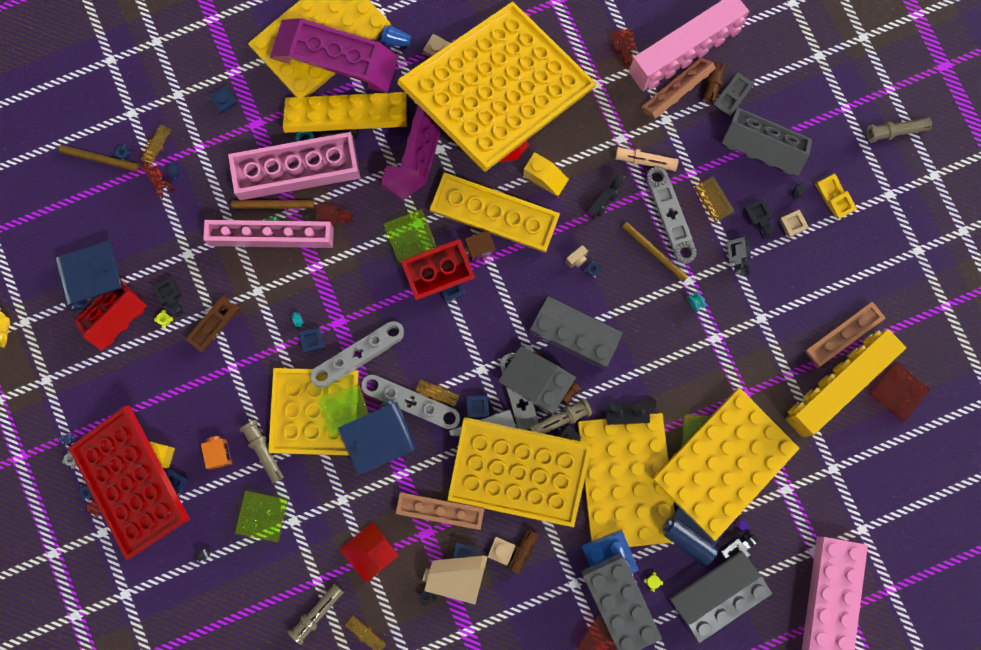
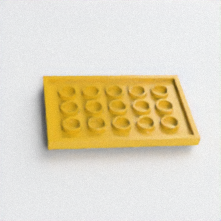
M300 0L252 39L248 45L295 97L303 98L309 97L336 73L292 59L290 64L270 59L282 20L302 18L373 41L382 35L384 26L389 27L391 23L369 0Z
M737 388L652 480L712 541H716L800 448L741 388Z
M663 413L650 414V423L607 425V419L578 422L579 435L581 436L580 442L592 444L584 480L591 542L622 529L629 547L673 543L662 535V526L675 513L674 501L652 480L668 462Z
M464 417L448 501L574 527L592 444Z

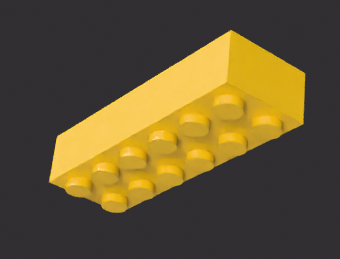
M889 329L883 332L878 330L874 334L867 336L862 341L864 343L862 346L855 348L847 355L849 359L837 364L832 369L834 373L822 378L817 383L819 387L807 392L802 397L804 399L803 402L798 405L795 404L787 411L789 415L785 420L802 438L815 435L906 349L903 343Z

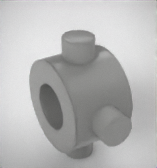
M67 451L68 454L64 456L62 463L74 469L77 464L70 451Z

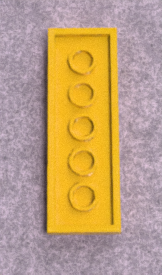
M406 92L285 98L284 133L407 127Z
M445 172L430 207V212L483 231H489L491 234L544 253L547 251L560 216L558 212Z

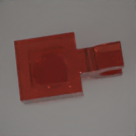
M632 28L613 31L611 36L615 53L622 52L624 68L631 67L633 61L631 51L636 49Z
M149 162L141 165L150 181L156 187V192L161 199L165 197L162 192L165 187H168L171 192L175 191L169 182L162 181L161 177L163 174L157 165L153 167Z
M317 204L316 221L331 222L332 226L336 228L338 222L352 223L353 214H350V211H339V207L336 205Z

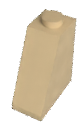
M475 556L432 561L430 569L426 568L423 581L426 582L425 591L476 604L487 557Z

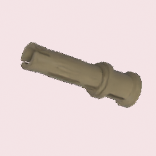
M928 117L895 124L890 121L878 126L871 124L867 127V138L870 143H874L880 139L891 140L898 135L930 131L932 127L928 126H932V121Z
M582 398L577 404L565 406L562 412L533 426H529L528 430L545 434L564 424H574L576 420L592 415L590 405L586 399Z
M254 420L239 430L244 433L249 442L248 447L254 449L273 484L284 478V475H282L271 453H268L269 449L265 444L266 437L262 436L257 427L258 422Z
M334 583L307 615H302L300 617L301 620L292 630L289 629L287 632L289 636L302 645L306 636L317 628L318 625L316 623L338 598L344 594V591Z

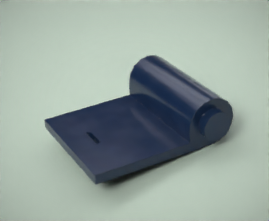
M109 240L55 259L66 308H71V311L83 309L88 299L122 288L111 241Z
M392 399L380 404L381 408L377 411L338 427L358 475L417 449L397 401L393 402Z
M680 507L677 508L671 519H667L662 526L663 536L702 565L708 566L717 555L718 549L715 546L723 533L716 541H712Z

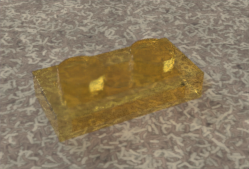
M714 177L695 186L694 189L715 223L734 213L732 206Z

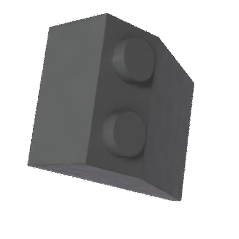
M521 346L498 382L552 416L576 377Z

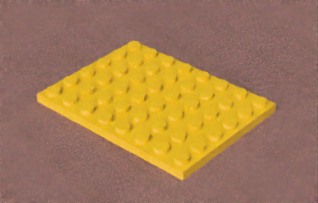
M511 2L399 78L397 84L486 172L593 90L597 83L514 2Z

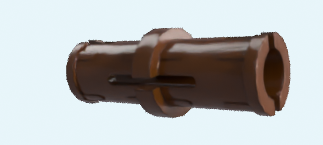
M714 62L716 69L711 72L710 78L706 81L707 88L703 97L705 103L707 99L709 100L708 104L716 102L718 90L723 84L721 80L726 68L724 63L720 66L721 62Z
M527 529L520 545L515 548L516 552L507 567L508 569L520 574L527 558H530L532 555L530 552L539 535Z

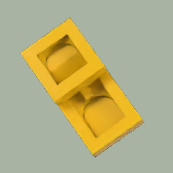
M835 173L815 183L823 200L837 219L857 209L849 192L843 190Z

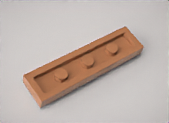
M702 57L699 58L641 106L643 112L655 119L662 115L665 110L678 102L683 95L691 91L701 80L708 77L716 69L714 63Z
M871 302L805 350V353L816 367L819 368L883 321L885 317L877 306Z
M400 493L396 514L481 530L484 508Z

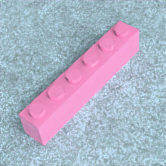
M205 220L203 240L209 246L333 248L334 227L331 222Z

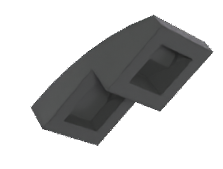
M738 72L714 103V106L731 116L755 83Z

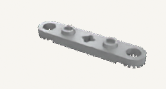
M663 167L651 168L646 177L647 183L677 261L682 264L691 263L696 257V248L673 186L669 180L668 173ZM653 173H660L663 180L655 182L651 176ZM669 210H671L672 213L676 212L677 215H675L674 220H672L671 217L666 216L669 213ZM688 248L691 251V257H682L680 250Z
M395 321L388 322L317 366L311 373L313 384L319 388L329 387L330 384L340 380L388 350L392 345L403 339V326ZM396 328L399 334L394 337L389 336L388 330ZM358 351L359 353H361L362 357H354V352ZM325 372L328 375L325 381L316 380V376L319 373Z
M507 354L502 358L500 363L502 374L506 370L505 362L508 359H513L515 354ZM507 388L517 428L528 430L529 426L539 423L534 405ZM520 399L528 402L524 411L516 407Z
M368 375L362 381V390L368 396L382 402L390 399L393 402L397 401L401 410L450 430L456 428L460 422V415L455 409L381 377ZM376 380L378 382L377 390L369 391L367 389L368 381ZM415 397L416 406L412 405L408 408L405 400ZM447 413H453L456 417L455 422L451 425L446 424L443 420L444 415Z

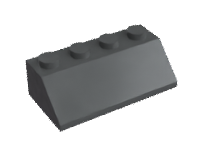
M737 107L722 144H725L731 150L743 152L749 158L762 160L768 166H776L786 174L798 176L810 155L812 139Z
M549 296L530 329V334L603 370L607 368L623 332Z
M739 551L671 597L670 601L689 632L701 643L772 593L761 574L743 551Z

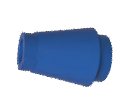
M384 26L381 42L390 46L409 47L411 35L392 26Z

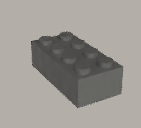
M621 553L581 571L617 650H641L662 639L631 570Z

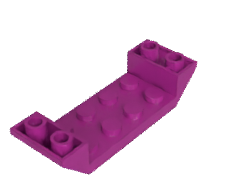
M302 18L281 21L270 55V59L290 64L292 59L367 82L368 89L381 93H388L399 58L398 55L379 42Z
M419 105L412 120V128L407 138V146L401 160V167L386 165L385 172L382 175L381 186L400 200H405L427 183L442 129Z

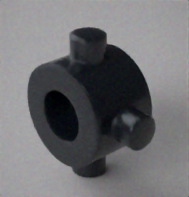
M803 183L796 184L792 194L794 200L802 198L805 190Z
M204 549L196 553L195 561L201 562L211 557L212 551Z
M425 590L417 594V596H420L423 606L436 600V597H433V593L426 592Z

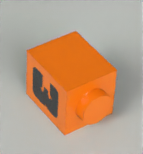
M219 436L207 438V442L201 444L206 469L212 470L232 465L226 439H220Z

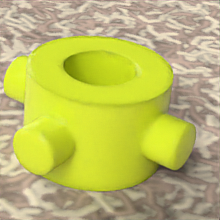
M162 310V313H159L154 318V321L162 325V328H166L173 321V317L166 314V310Z
M652 572V575L644 579V583H647L652 592H655L656 588L663 585V581H660L659 577L656 576V572Z

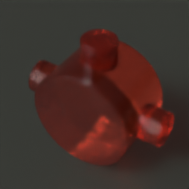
M92 499V502L85 510L94 515V518H97L101 511L95 499Z

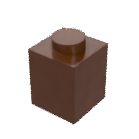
M489 231L465 239L466 245L463 248L467 258L471 257L472 262L496 254Z

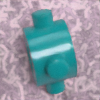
M294 312L291 318L296 327H301L304 324L299 312Z

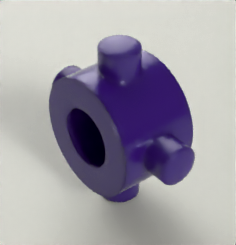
M737 517L733 521V525L743 532L744 530H749L748 523Z

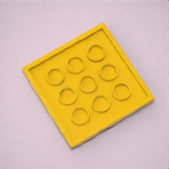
M274 368L268 453L350 456L338 427L357 419L359 371L354 370L340 380L330 384L329 387L319 388L311 380V373L314 369ZM325 372L319 373L316 376V380L325 381L328 375Z

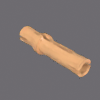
M617 148L615 160L632 162L636 166L638 164L651 167L659 166L676 172L678 159L640 152V149L635 151Z

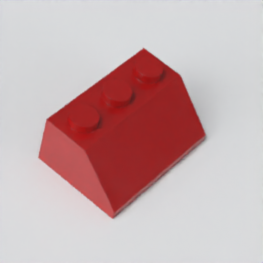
M460 239L401 261L416 301L475 279Z
M121 279V289L98 296L73 321L82 336L101 351L105 347L110 346L114 338L120 332L125 331L129 323L135 317L140 316L147 306Z

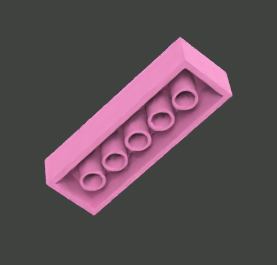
M741 0L720 1L633 58L629 74L642 92L648 88L652 90L663 78L669 79L680 67L686 68L697 56L699 58L703 57L709 52L708 49L711 47H718L725 42V38L728 36L734 37L742 30V25L746 22L749 10Z
M351 132L228 154L234 194L239 200L361 178L355 143Z
M817 536L802 650H855L868 545Z

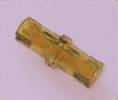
M161 124L152 140L149 139V145L142 158H140L142 162H146L145 164L149 166L153 165L159 151L164 149L163 144L171 133L169 128L165 129L166 127Z
M420 379L419 385L416 388V392L453 407L456 406L460 396L443 389L441 385L435 386Z
M354 615L345 625V627L360 638L358 641L364 642L372 650H382L387 644L372 632L373 629L371 627L367 628Z

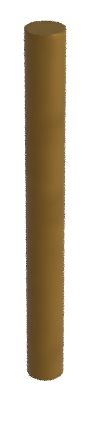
M60 145L58 149L59 153L135 172L139 170V164L63 145Z
M232 200L231 207L232 209L314 208V200Z
M628 222L622 226L624 231L682 282L689 277Z

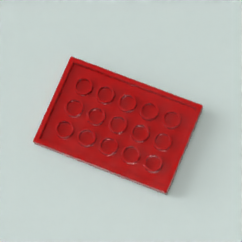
M130 405L121 408L68 448L126 561L132 559L190 520Z

